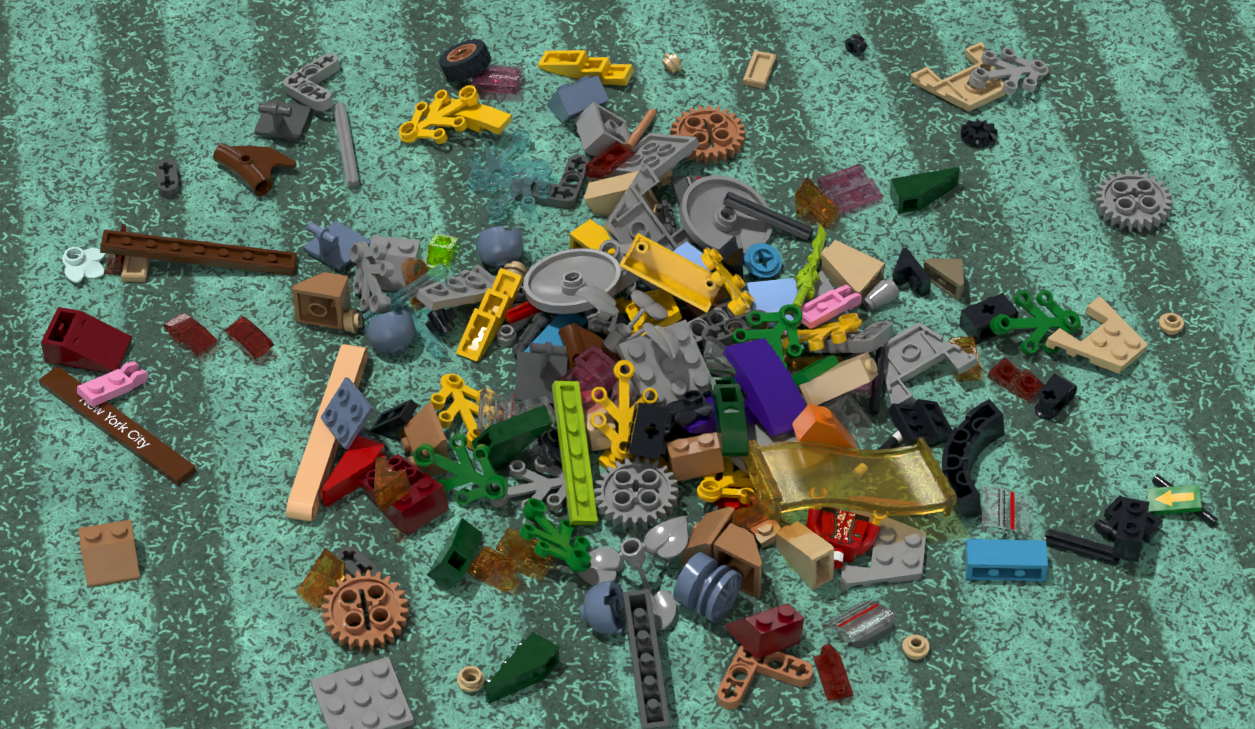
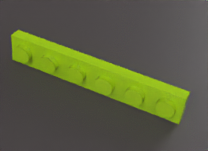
M554 381L552 391L570 525H595L598 519L579 381Z

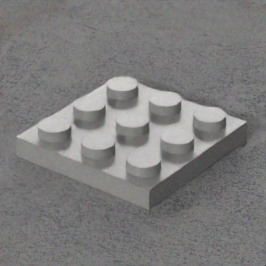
M649 133L637 142L632 151H625L603 168L606 177H615L640 171L644 165L648 164L657 178L661 179V175L675 168L677 163L683 158L689 157L692 151L699 147L700 144L697 137Z
M686 320L664 327L680 343V348L673 361L648 334L620 343L616 347L621 359L630 361L634 366L635 372L630 380L639 399L647 388H653L657 391V400L649 405L664 408L670 402L681 400L682 395L690 390H699L702 392V395L710 392L709 378L711 374ZM625 366L627 373H629V368ZM646 392L645 397L651 401L654 399V394Z
M389 657L311 680V686L327 729H402L414 725L413 716Z

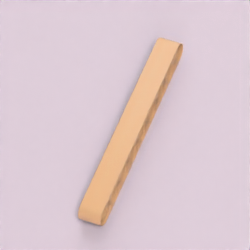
M342 344L287 502V518L311 522L315 519L313 516H316L322 498L321 489L328 480L326 477H329L340 444L320 417L345 377L350 378L357 388L359 387L368 359L367 347Z

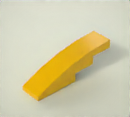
M586 50L545 51L538 63L539 69L575 79L588 75L592 78L598 75L603 85L627 86L634 73L632 64H611L609 57H588Z
M450 98V101L446 105H442L441 109H443L444 107L448 106L449 104L453 103L458 99ZM479 103L473 107L465 105L447 116L451 118L462 116L468 124L467 128L478 133L486 129L498 135L512 122L511 114Z
M503 268L499 269L492 288H487L479 309H474L456 354L479 362L505 320V313L511 308L524 280L523 276Z

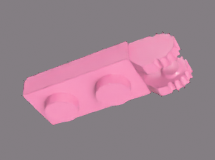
M846 284L835 290L832 289L802 305L800 309L802 313L801 322L808 328L813 329L844 311L857 307L862 301V296L856 292L851 294L852 288Z
M132 361L124 364L121 369L77 386V394L94 407L140 386V384L147 381L148 373L145 370L138 371L139 365Z

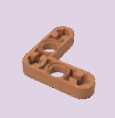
M741 645L718 688L717 702L724 709L737 708L741 704L757 672L797 687H805L812 681L813 668L810 663L779 651L765 656L762 664L760 663L762 658L756 659L754 656L747 658L746 655H749L750 652ZM772 661H779L783 666L779 669H772L768 664ZM789 665L791 666V669L789 668V671L787 673V667ZM804 671L805 674H802L801 677L796 675V673ZM736 672H743L747 675V678L736 680L732 675ZM731 686L734 687V696L726 699L725 696L729 695Z

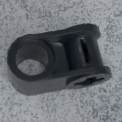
M1053 374L1038 392L1039 402L1035 406L1036 415L1044 420L1053 419L1074 398L1078 386L1057 374Z

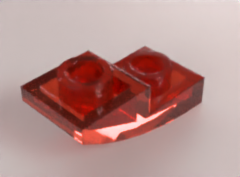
M184 313L179 314L163 325L178 344L184 341L197 357L216 346L218 342L204 326Z
M244 316L224 330L227 337L239 344L242 351L254 360L264 356L274 346L268 336Z
M1006 357L993 367L987 375L992 381L1015 396L1027 401L1045 385L1027 368L1021 372Z

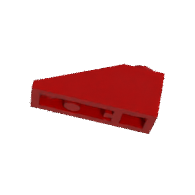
M357 435L321 489L323 505L330 506L359 488L358 478L387 461L384 444Z

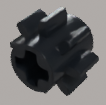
M452 308L432 310L427 314L429 321L425 325L430 333L437 331L439 335H443L455 327L453 320L457 316Z

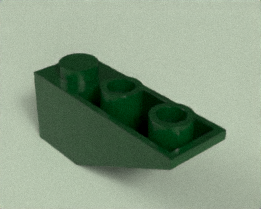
M959 167L892 178L889 195L897 213L921 210L958 186Z
M542 405L490 425L472 441L474 449L480 444L487 445L490 449L489 460L492 467L499 471L552 426L553 422L547 407ZM478 450L479 455L484 457L485 452Z
M461 518L428 571L427 576L448 591L463 578L474 559L483 533L464 518Z
M534 632L526 640H521L514 654L510 658L507 657L501 664L500 670L486 681L484 686L486 702L490 704L543 681L560 662L559 646Z

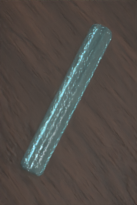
M443 263L437 265L390 296L391 306L387 312L394 311L417 296L419 289L446 277L449 274L447 267ZM369 310L363 314V318L370 325L369 321L384 313H374Z
M395 292L387 293L386 296L391 300L390 309L395 311L396 315H403L402 310L411 312L416 329L415 337L436 359L443 358L447 351L446 347Z

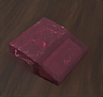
M489 64L484 71L472 77L471 86H474L477 91L517 94L523 66Z
M860 164L826 175L817 181L821 191L840 214L883 198L873 178L868 179Z
M595 345L574 359L577 366L557 380L579 381L582 406L587 411L597 404L591 399L592 390L596 387H603L608 393L618 380L613 374L616 362ZM597 390L594 392V396L596 399H602L603 393Z

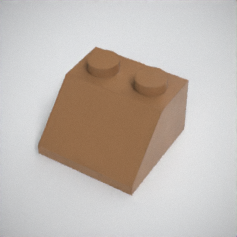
M323 272L293 285L292 294L296 322L343 330V314L351 309L348 276Z
M428 403L403 427L404 438H401V445L404 453L409 452L410 457H408V461L432 477L449 471L433 463L428 466H420L413 459L415 449L421 444H430L437 454L448 458L447 439L432 403ZM423 450V454H424L425 456L429 457V456H430L429 452L426 451V450Z
M717 432L686 439H677L666 443L665 454L670 470L674 473V480H677V482L725 472Z
M727 507L706 513L701 522L695 523L691 536L688 539V545L681 554L682 566H685L690 558L699 552L713 558L714 543L730 523L734 524V508Z
M131 519L78 528L87 588L140 579Z
M730 523L714 543L713 559L718 561L719 567L726 565L731 570L742 575L740 590L758 599L761 594L762 561L754 535L745 528H740Z

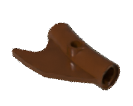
M221 143L213 154L215 162L239 177L257 196H263L271 190L273 184L271 172L274 168L296 167V162L274 149L263 146H229Z
M577 323L566 325L559 330L558 335L562 345L566 346V357H568L567 362L571 381H579L581 394L592 392L604 374H613V368L620 359L616 353L610 351L604 345L603 338L581 328ZM621 366V367H620V372H621L622 374H625V373H624V370H623V367Z

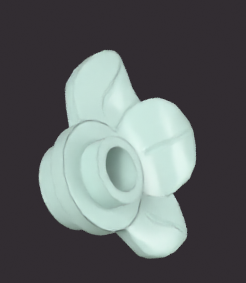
M71 247L67 249L62 258L63 264L66 267V277L73 283L81 282L84 277L87 279L102 277L104 269L99 261L105 257L106 253H100L98 248L82 250L79 247Z

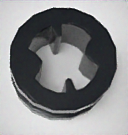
M854 34L846 39L845 47L850 54L857 57L867 50V43L860 34Z

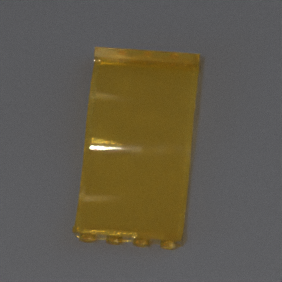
M923 437L918 438V442L915 445L881 450L855 449L815 441H787L758 445L757 440H748L749 453L748 456L743 457V464L769 520H779L780 515L784 512L818 507L847 508L881 515L897 516L921 515L943 511L945 516H950L952 506L956 503V493L949 485L947 476H944L939 462L935 460L931 448L928 447Z

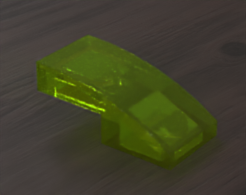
M435 233L428 244V253L420 264V273L443 278L455 253L459 237Z

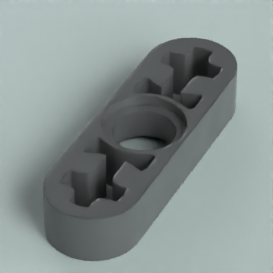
M752 310V311H759L760 313H766V312L763 311V310ZM752 311L706 327L702 331V345L707 350H719L734 344L732 341V334L734 332L729 331L731 328L761 330L768 329L769 323H761L757 328L750 327L747 324V317ZM751 317L753 322H759L757 317ZM736 334L737 339H744L743 335Z

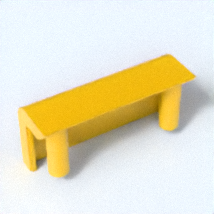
M639 233L619 265L706 313L720 289L711 278L712 272Z

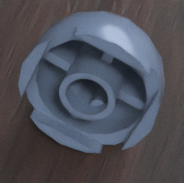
M504 226L489 228L479 233V239L475 238L477 253L482 262L491 267H496L497 270L500 268L504 269L505 264L518 261L524 250L522 231L516 227H512V231H505Z
M402 310L403 315H396L395 311H391L369 321L370 327L365 326V331L372 347L384 354L391 353L392 356L403 354L405 349L413 342L416 334L411 312Z
M615 580L595 584L588 590L584 598V604L580 606L582 619L586 620L588 625L600 634L624 633L626 630L625 619L621 621L622 609H624L623 590L619 583H614Z

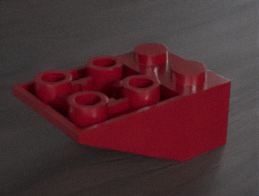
M58 307L41 341L45 363L110 373L119 369L132 341V336L83 311Z
M399 454L389 458L357 479L360 486L389 521L407 536L449 510L443 485Z

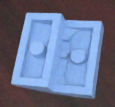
M794 278L747 283L746 291L755 300L751 304V311L778 312L782 306L792 304L798 293ZM785 315L788 320H793L791 315ZM769 323V327H775L777 323Z

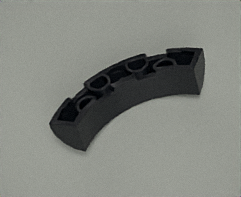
M990 399L968 412L965 420L958 427L953 428L942 455V473L947 492L954 506L965 517H975L982 514L980 492L976 489L970 477L973 464L979 454L989 444L1005 435L1003 413Z

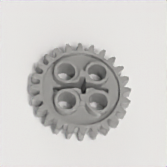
M1126 170L1125 175L1117 171L1116 177L1109 174L1108 180L1102 179L1101 185L1097 186L1094 200L1096 201L1095 208H1099L1098 214H1104V221L1111 219V226L1117 223L1120 224V230L1127 226L1129 232H1132L1133 227L1137 228L1139 232H1142V227L1150 231L1152 225L1159 227L1160 222L1165 223L1166 218L1170 217L1173 201L1172 194L1169 193V187H1163L1164 181L1156 182V176L1148 178L1147 172L1141 176L1138 170L1134 174H1130Z
M636 457L634 462H630L628 458H625V464L623 465L615 461L616 468L607 466V474L600 473V480L596 481L594 496L596 507L599 508V514H605L606 522L613 519L615 527L623 523L624 530L629 525H633L634 531H637L638 525H642L647 530L648 523L650 522L657 526V519L666 521V513L673 514V507L677 506V498H679L677 480H674L673 472L668 473L666 465L659 468L658 460L650 464L648 458L644 462H640L639 457Z

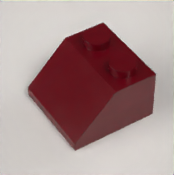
M787 603L726 624L725 629L756 659L800 644L805 618Z

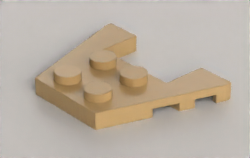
M982 42L965 49L964 56L974 64L973 66L943 80L928 67L912 73L910 78L913 84L968 112L1006 94L1002 90L1004 83L1001 78L988 80L984 88H975L969 84L970 74L975 68H984L986 71L997 70L992 65H986L981 61L985 51V46Z
M1100 296L1087 306L1085 312L1102 323L1099 328L1083 341H1079L1062 329H1058L1048 337L1046 346L1054 349L1057 346L1067 350L1066 354L1075 357L1079 354L1090 359L1089 363L1118 374L1146 351L1148 345Z

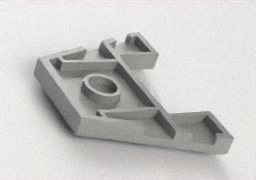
M648 164L640 169L605 222L604 227L612 238L621 245L631 244L638 233L671 251L677 249L685 242L689 244L695 243L686 233L683 226L670 236L642 198L645 192L660 182Z
M919 322L892 337L882 345L886 348L884 377L891 404L909 405L914 402L913 395L903 383L944 359L949 361L959 375L978 364L975 355L972 353L967 354L955 343L950 344L943 339V336Z
M851 504L850 512L870 517L869 522H872V511ZM886 517L879 524L881 529L873 545L871 567L843 565L840 589H850V586L862 585L863 587L872 586L873 583L886 581L888 583L921 579L927 532Z

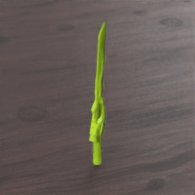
M821 223L819 224L817 236L812 242L813 252L808 256L809 263L799 270L798 275L794 277V280L798 282L796 286L798 293L792 304L801 309L806 296L809 300L814 297L815 285L813 283L820 280L816 270L827 236Z

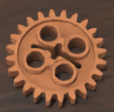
M699 105L696 111L693 108H689V113L682 111V117L676 116V122H672V128L670 129V135L697 137L700 146L692 151V154L687 157V161L695 158L696 164L704 160L705 165H708L709 160L717 164L718 159L726 162L727 156L734 158V152L740 153V147H744L746 134L745 125L741 124V118L736 119V113L728 115V109L720 111V106H717L714 110L711 109L710 105L707 106V109H703ZM709 139H711V146H712V147H710V145H709V142H708Z
M358 570L356 571L355 578H352L347 573L345 582L337 579V588L330 586V595H324L325 604L321 605L325 631L331 633L332 640L339 638V646H343L348 642L349 650H352L355 645L359 646L360 652H363L365 646H369L373 652L375 644L385 648L384 641L388 640L393 643V634L401 636V627H406L407 625L406 618L409 617V612L407 609L408 599H404L405 591L399 590L398 582L391 584V576H387L382 580L381 572L372 577L370 570H367L365 576H361ZM360 591H363L365 595L371 627L369 631L366 630ZM374 595H379V596H381V597L378 598V599H373V598H371V597L374 596ZM347 600L355 601L351 604L344 603ZM379 618H384V619H386V620L383 621V622H377V621H375L376 619H379ZM351 623L359 624L356 627L349 626Z

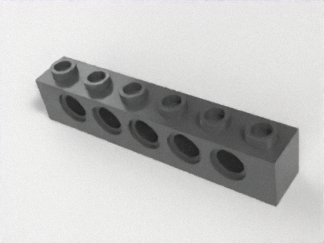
M650 589L623 592L624 614L641 729H670Z

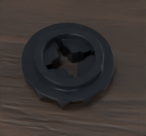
M978 118L975 122L968 120L966 124L962 125L960 136L966 144L977 148L991 146L997 140L998 130L995 129L994 124H988L987 119L979 121ZM979 130H983V132H980V133L977 134V136H976V133H975V132H978Z

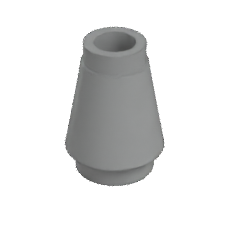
M891 279L881 280L862 299V303L871 311L895 301L896 296L899 295V290Z

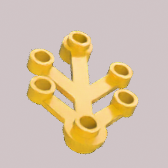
M471 85L463 87L459 92L460 99L441 109L442 105H446L450 101V96L446 90L436 92L431 109L424 101L416 104L411 121L403 123L399 128L401 141L412 143L418 138L434 139L435 143L442 144L448 139L443 128L427 130L430 126L454 127L457 132L464 131L468 126L464 117L451 118L447 116L465 105L468 107L475 106L479 101V94L476 88Z
M708 247L705 248L704 253L701 255L702 262L709 270L714 271L716 269L711 275L712 280L719 287L724 284L733 299L727 304L728 308L735 316L747 313L750 305L755 300L748 291L745 290L743 293L740 291L746 286L745 282L739 275L732 276L722 265L721 260H723V257L715 248L712 250Z
M851 313L840 316L839 322L822 323L809 330H797L799 343L809 340L808 343L811 351L820 350L825 347L824 340L830 334L833 344L843 343L847 341L846 333L857 331L858 327L862 325V320L859 319L858 314ZM781 334L783 353H786V348L789 345L787 334Z
M628 360L617 362L613 368V374L619 380V408L607 397V392L603 387H596L591 392V399L599 403L617 421L618 433L606 423V416L601 412L593 414L590 423L611 441V452L620 460L632 457L626 455L625 451L619 448L621 442L627 443L629 423L632 420L634 405L629 409V379L634 375L635 369ZM623 365L627 366L629 373L622 374L620 367ZM653 388L645 389L642 397L636 403H654L658 398L657 391ZM597 390L601 391L603 398L596 399L594 392ZM646 392H652L654 399L651 401L647 400L645 397ZM595 416L602 417L603 423L601 425L594 423ZM651 426L649 428L644 429V433H646L648 430H651Z
M445 374L440 380V392L432 394L429 403H432L435 410H441L444 408L446 399L449 396L453 397L454 402L446 411L439 413L438 420L441 427L449 428L459 412L468 431L466 446L474 450L472 441L484 430L477 427L472 413L484 418L486 422L491 424L492 407L485 409L481 406H488L491 403L492 393L486 389L476 391L465 385L464 380L457 374ZM464 395L476 400L479 405L465 399ZM496 408V411H495V423H494V424H496V418H497V422H498V421H499V418H500V415H501V412L498 410V416L496 417V415H497V408Z
M723 457L725 472H722L723 479L716 481L717 473L702 476L704 480L697 488V496L705 502H715L721 497L738 498L739 502L743 504H751L754 501V490L751 488H756L759 493L768 494L772 491V480L746 478L750 474L741 469L733 473L735 464L730 457ZM728 487H745V488H741V489H730V488H728Z

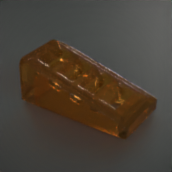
M974 337L949 338L950 344L955 343L961 348H969L962 349V351L967 354L972 353L978 360L976 366L960 375L953 368L956 382L980 381L981 365Z

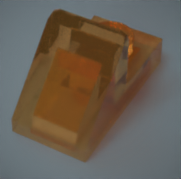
M808 177L803 180L795 192L798 218L809 212L826 228L831 225L841 210Z
M387 456L377 457L375 468L374 494L379 511H382L406 495L411 489L407 472L405 470L394 471V467L388 464Z
M743 489L750 507H743L735 511L734 525L748 530L783 513L784 510L775 499Z
M324 548L296 593L312 606L320 608L324 602V595L329 594V587H337V579L345 582L346 563L330 550Z

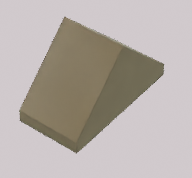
M926 259L924 261V270L931 277V283L960 302L964 288L962 259Z

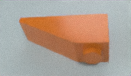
M809 403L792 423L798 442L856 461L861 459L855 439L826 407Z

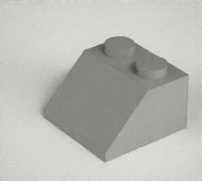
M595 102L591 103L575 118L578 128L577 132L583 144L582 148L588 155L602 159L620 156L626 151L624 144L631 136L626 120Z
M373 235L369 247H374L376 244L385 245L387 255L384 260L370 257V264H381L382 261L392 262L394 265L391 277L375 274L381 291L413 294L422 260L420 240Z

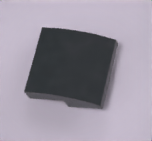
M917 399L913 406L893 403L888 409L908 447H931L944 444L952 432L949 422L936 401Z

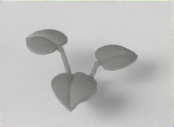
M584 286L575 293V296L584 298L604 314L613 316L611 324L607 329L610 333L603 341L610 351L618 353L616 348L618 344L637 338L646 332L662 348L671 361L676 357L680 343L675 336L662 326L644 323L642 329L631 335V328L645 312L656 320H664L667 317L666 309L660 304L655 303L646 293L639 290L631 293L632 300L642 309L628 325L624 323L615 325L619 310L615 307V300L604 290L596 286Z
M686 517L673 518L653 527L646 534L644 543H641L637 538L624 540L619 554L614 549L608 547L598 548L589 552L591 567L587 572H579L578 575L585 582L594 586L604 581H616V571L623 569L624 561L631 567H637L645 589H650L656 631L666 629L676 616V601L667 590L658 591L653 595L642 565L646 560L645 552L650 555L658 553L663 559H672L685 551L688 545Z

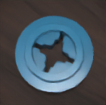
M765 243L751 245L743 257L744 267H747L750 275L758 276V279L767 278L769 280L772 276L777 275L782 265L781 256L778 251ZM759 258H761L762 261H768L765 267H763L761 263L757 264Z

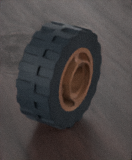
M472 39L460 42L446 50L439 59V65L448 81L459 82L484 71L489 66V63H491L492 58L484 41Z

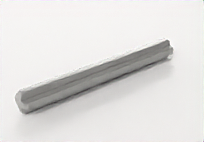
M336 103L333 108L346 185L348 188H357L359 186V178L346 105L344 103Z

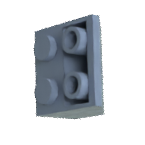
M588 75L577 80V83L570 86L569 83L559 86L557 92L551 95L552 98L546 105L562 122H566L576 118L593 102L604 107L609 98L599 76L590 78Z

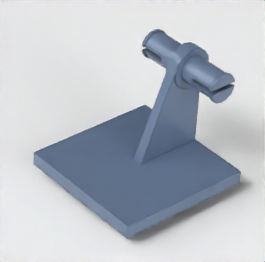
M336 220L327 228L324 226L319 227L310 222L306 229L308 232L316 235V237L304 247V251L341 272L352 262L350 259L352 244L365 241L369 247L371 240Z
M345 377L320 418L345 449H349L357 435L373 440L369 435V430L363 425L374 408L350 378Z

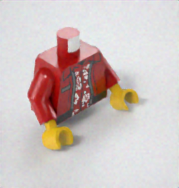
M814 489L809 492L808 500L812 503V506L808 509L806 527L834 547V569L842 568L844 562L852 563L856 555H863L875 544L881 529L879 524L887 517L888 508H886L885 515L880 517L875 513L878 504L875 505L872 510L873 520L869 522L870 517L824 505L819 509L820 503L826 499L825 491H821L819 501L814 499Z

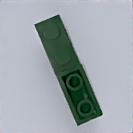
M710 377L709 389L716 415L715 427L722 457L748 456L747 427L740 384H736L734 377Z

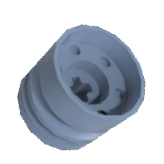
M699 552L690 558L682 569L674 587L673 598L676 602L690 610L696 608L699 615L706 616L708 620L716 623L723 618L735 602L741 588L742 575L735 570H731L726 565L719 567L718 561Z

